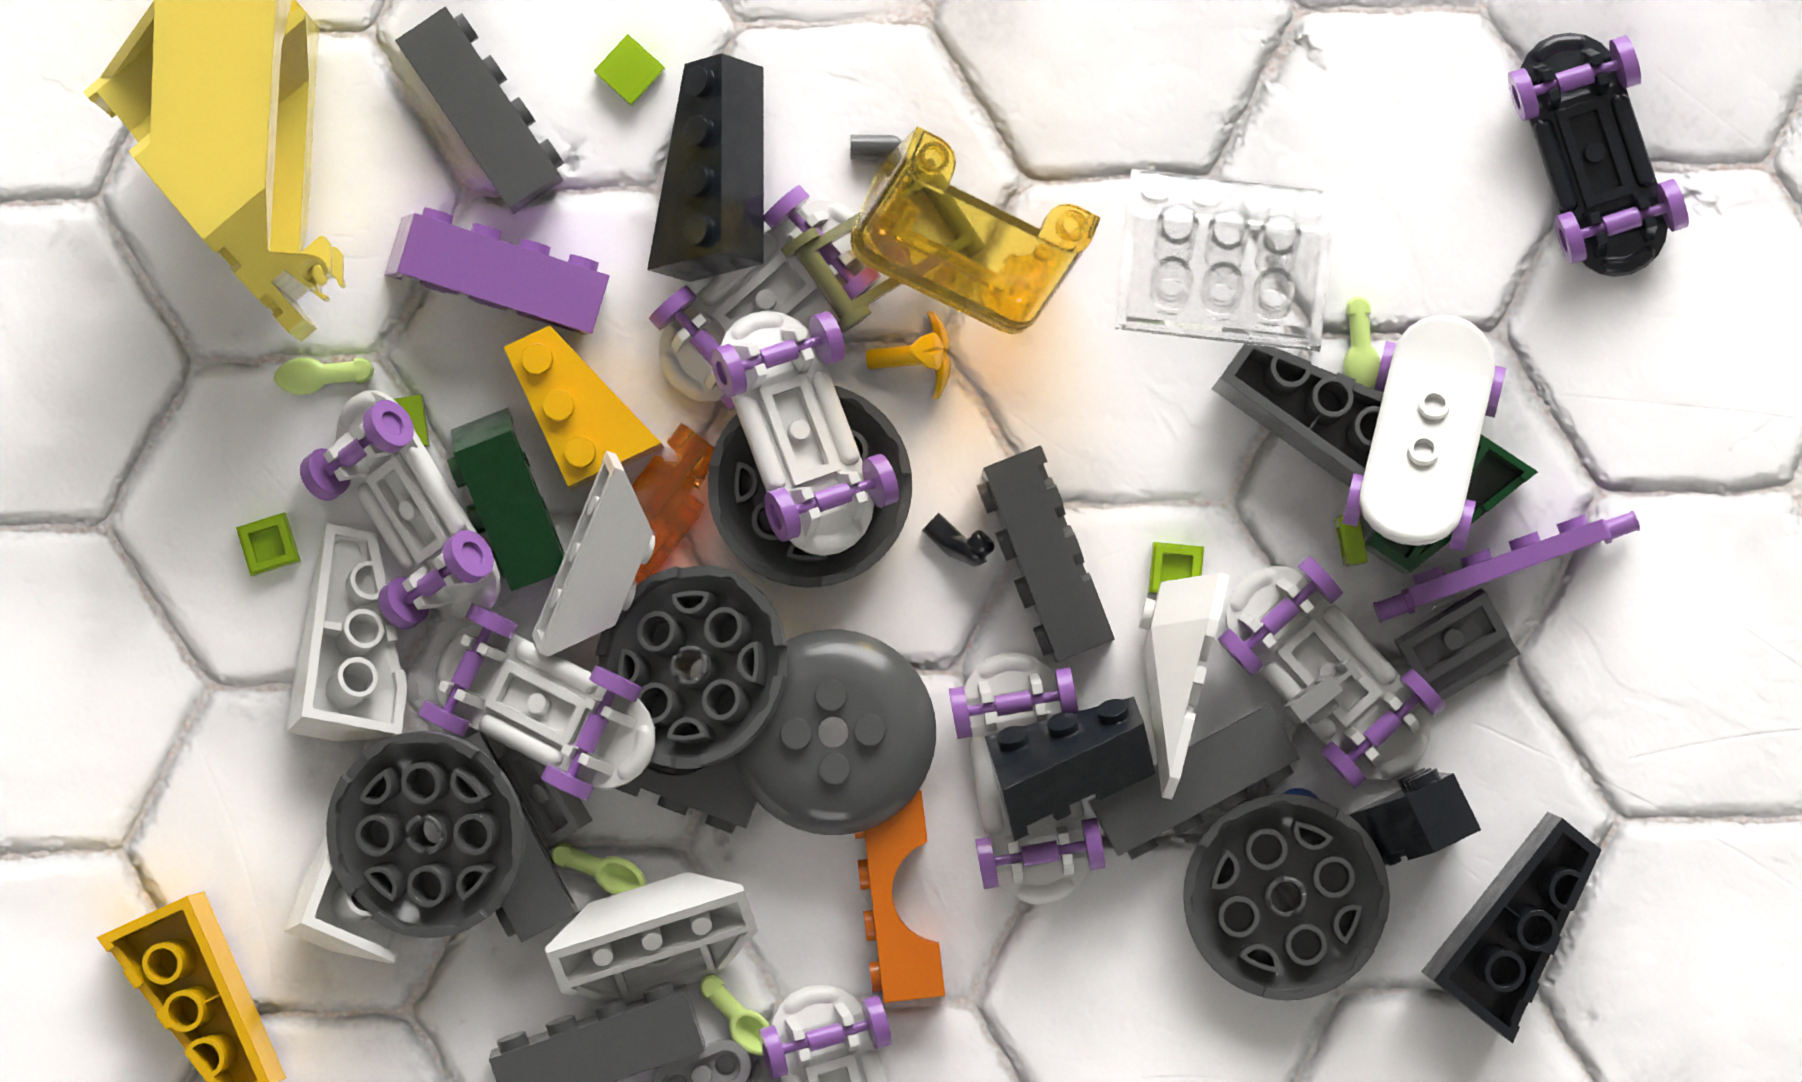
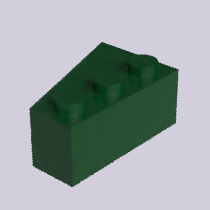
M507 407L452 429V446L455 457L448 459L447 463L458 489L467 485L474 502L466 506L473 527L478 534L487 533L493 547L491 551L500 574V579L506 578L509 588L513 592L556 575L565 552L544 498L541 496L529 468L531 465L525 451H522L512 427L513 420Z
M1482 434L1480 435L1466 499L1476 501L1471 524L1538 473L1537 470ZM1373 529L1365 541V547L1367 551L1405 575L1411 573L1448 544L1452 532L1435 543L1416 546L1400 544L1386 539Z

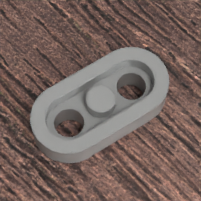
M721 1039L705 1045V1051L660 1066L655 1072L652 1082H669V1079L674 1075H682L688 1082H746L751 1072V1058L746 1049L739 1043L731 1039ZM728 1055L735 1060L736 1068L732 1073L723 1074L717 1069L716 1061L720 1056Z

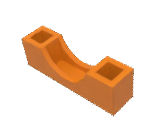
M918 790L911 801L889 820L868 830L854 833L855 839L865 838L867 859L857 860L861 890L871 889L873 910L863 911L866 941L877 940L879 961L869 962L872 993L883 991L884 1003L945 996L939 942L923 938L910 930L899 917L892 896L893 881L899 865L914 849L928 842L922 790Z

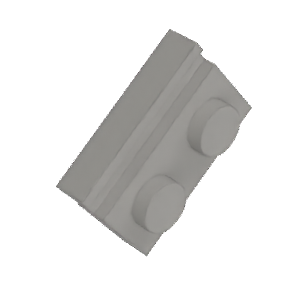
M1350 660L1337 663L1334 666L1338 671L1336 675H1322L1282 706V709L1293 723H1303L1307 720L1310 725L1313 723L1316 725L1340 706L1334 699L1344 691L1339 684L1344 680L1346 682H1353L1362 677Z

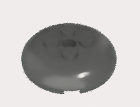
M834 386L862 462L864 459L877 454L884 455L893 468L899 488V499L896 503L882 508L874 503L872 519L865 534L850 548L838 554L821 556L809 554L794 546L790 540L782 542L777 538L770 526L765 510L764 497L767 492L737 413L722 431L711 456L708 474V500L719 534L734 555L746 566L765 578L781 584L804 588L825 587L857 577L880 561L891 549L908 517L912 498V472L907 450L899 433L886 415L864 397L842 387Z
M707 564L706 566L684 568L675 566L655 573L636 586L635 596L630 608L627 611L621 610L615 626L601 632L595 653L596 656H599V667L642 687L638 698L650 712L655 727V748L650 762L675 769H695L717 764L739 753L753 742L775 714L785 689L788 674L786 635L777 611L760 589L744 577L728 569ZM702 659L703 665L700 672L702 676L691 680V667L697 660Z
M825 629L804 633L788 639V674L780 704L760 735L733 756L738 773L750 794L767 812L798 830L820 835H847L878 826L901 811L911 801L925 781L931 767L936 745V719L928 690L914 667L899 652L881 640L869 635L843 629ZM830 717L842 719L849 731L845 743L834 748L824 745L818 735L820 724Z
M435 731L405 732L383 739L368 747L352 764L346 774L340 777L328 808L326 822L328 852L333 869L342 888L349 897L353 895L373 915L372 920L403 935L420 938L445 937L466 931L491 916L509 896L516 884L524 860L526 835L521 805L510 781L499 766L482 750L461 738ZM426 820L433 823L437 831L441 832V837L438 838L436 844L429 841L425 836L424 823Z
M1274 794L1246 801L1222 815L1205 832L1196 845L1186 870L1183 888L1184 913L1190 935L1196 948L1210 967L1223 979L1245 992L1262 998L1285 1001L1302 1000L1327 993L1341 986L1358 973L1375 952L1388 919L1390 903L1386 868L1376 845L1368 833L1358 822L1341 809L1325 801L1297 794ZM1281 882H1290L1298 890V902L1292 909L1287 911L1276 909L1271 901L1273 889Z

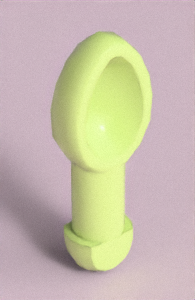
M1355 296L1348 300L1346 304L1345 315L1349 316L1351 347L1343 360L1344 375L1356 379L1355 382L1374 389L1381 361L1377 351L1371 345L1369 314L1372 313V310L1366 298Z
M298 357L282 364L275 371L273 379L275 384L283 391L296 395H307L320 390L325 384L354 381L357 384L366 383L371 380L374 374V367L370 360L365 358H354V361L322 364L319 360L311 357Z
M566 842L557 843L551 850V860L555 865L562 869L566 866L594 877L597 884L604 891L612 895L646 885V878L643 872L628 859L619 856L599 858L575 849L573 844Z
M715 974L703 977L699 984L700 993L705 1000L708 998L728 1020L732 1039L742 1045L749 1054L764 1057L759 1041L758 1029L769 1027L770 1025L760 1013L751 1009H745L723 985L725 981Z

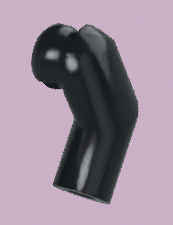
M939 512L921 530L946 555L974 567L986 563L987 555L991 554L995 548L994 542L983 531L977 530L967 539Z

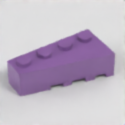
M424 207L422 215L412 213L401 218L384 276L402 281V277L406 275L420 280V284L431 290L453 295L462 293L469 295V300L481 305L505 311L510 308L516 310V314L582 335L593 333L610 277L608 274L597 271L599 262L574 254H570L567 262L549 256L551 247L523 238L520 245L517 246L500 240L502 231L478 223H473L470 231L452 225L454 216L432 208Z

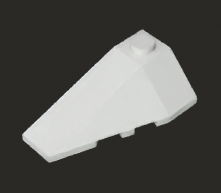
M332 523L324 525L293 681L287 733L336 742L385 739L402 733L408 686L404 669L401 670L398 658L396 627L386 619L379 606V592L387 583L376 532Z
M1214 573L1161 582L1156 599L1146 598L1143 606L1139 628L1147 630L1143 650L1162 798L1172 800L1180 781L1196 713H1193V707L1196 708L1202 686L1204 685L1208 668L1203 667V663L1207 661L1212 641L1216 637L1230 576L1227 574Z
M382 739L367 740L363 751ZM325 832L302 882L284 932L329 951L390 964L395 963L405 935L392 931L372 920L373 915L353 895L350 897L347 895L333 869Z

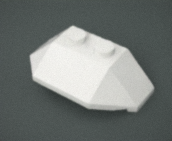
M606 451L595 482L541 615L532 632V637L539 654L551 656L615 626L621 610L627 611L633 602L636 592V582L634 579L640 564L646 565L653 553L655 536L615 453Z
M685 872L588 903L545 947L561 993L573 996L577 993L587 998L604 1002L623 998L625 1004L645 998L643 995L644 990L664 982H672L675 988L684 984L688 985L701 981L703 977L710 974L720 975L737 956L747 939L751 940L758 932V928L743 885Z

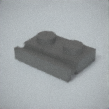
M1482 588L1393 640L1409 669L1415 670L1442 700H1445L1521 654L1510 638V634L1488 594Z

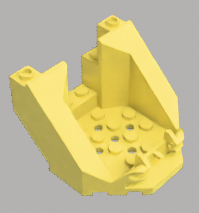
M154 0L101 76L83 92L92 103H95L111 118L117 115L138 142L128 151L204 242L215 253L219 252L231 266V271L266 308L269 307L274 312L272 315L289 334L302 342L317 327L297 303V300L307 291L311 290L323 301L329 302L330 298L323 294L322 287L332 278L337 280L341 288L344 289L346 287L344 280V255L337 247H332V244L326 237L319 236L304 249L309 213L319 27L296 0Z

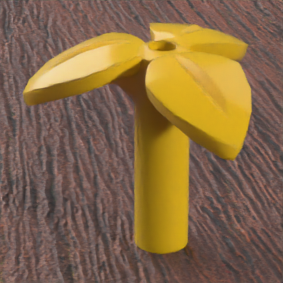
M928 311L926 315L930 319L932 333L921 336L912 345L868 349L866 351V364L869 370L922 365L926 368L934 369L936 386L932 399H939L950 377L951 360L946 355V350L949 349V339L939 317L933 311Z

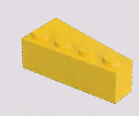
M205 891L185 896L96 937L106 952H111L125 970L123 974L135 989L139 988L157 1012L155 1016L166 1030L170 1029L185 1049V1055L206 1082H280L287 1079Z

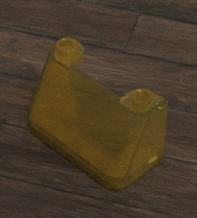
M917 126L878 167L851 234L850 244L852 252L864 265L1001 332L1011 335L1024 332L1036 322L1093 240L1101 217L1073 204H1059L1048 212L1039 229L950 185L956 166L954 151L943 139Z

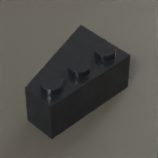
M1134 696L1126 699H1110L1093 708L1075 713H1058L1048 720L1026 726H1010L1004 728L999 733L985 736L997 788L1014 841L1029 835L1028 825L1053 814V818L1057 821L1071 815L1070 805L1095 794L1098 800H1102L1156 774L1145 724Z
M1422 768L1397 780L1401 788L1400 790L1348 814L1368 833L1376 845L1384 865L1388 864L1389 866L1401 862V857L1405 855L1409 861L1435 853L1481 830L1455 774L1438 772L1437 768Z

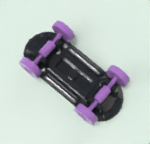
M1570 32L1552 35L1540 41L1526 55L1520 69L1508 72L1507 78L1511 97L1522 121L1529 120L1560 213V215L1554 218L1558 240L1563 254L1570 265L1582 262L1594 272L1611 277L1632 275L1646 268L1659 255L1666 241L1668 228L1674 232L1689 226L1686 204L1677 182L1672 178L1657 183L1626 89L1641 84V71L1637 55L1630 39L1626 35L1610 40L1609 50L1601 42L1587 35Z

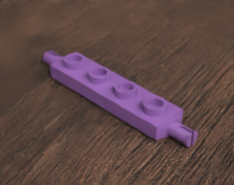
M1632 510L1629 513L1608 520L1600 519L1588 523L1584 514L1556 524L1559 534L1550 538L1540 540L1536 531L1508 541L1511 551L1492 558L1488 548L1460 558L1463 568L1444 575L1441 566L1412 576L1415 586L1401 590L1400 594L1373 602L1376 616L1381 623L1384 620L1405 613L1413 614L1415 613V607L1603 540L1606 544L1612 543L1613 539L1634 531H1640L1637 516Z

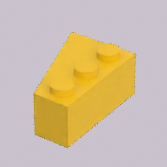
M550 325L504 346V350L568 487L572 490L596 479L606 451L615 453L623 467L664 448L663 444Z

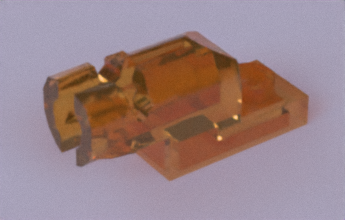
M682 422L666 441L670 448L675 451L678 461H665L661 456L655 455L632 484V488L649 525L656 532L651 558L646 565L640 564L634 579L639 584L658 572L707 508L690 493L694 487L700 490L709 471L714 447Z

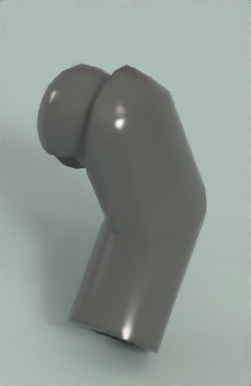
M851 134V160H877L890 180L896 185L903 186L914 180L917 175L915 169L918 167L917 159L899 137L895 135Z

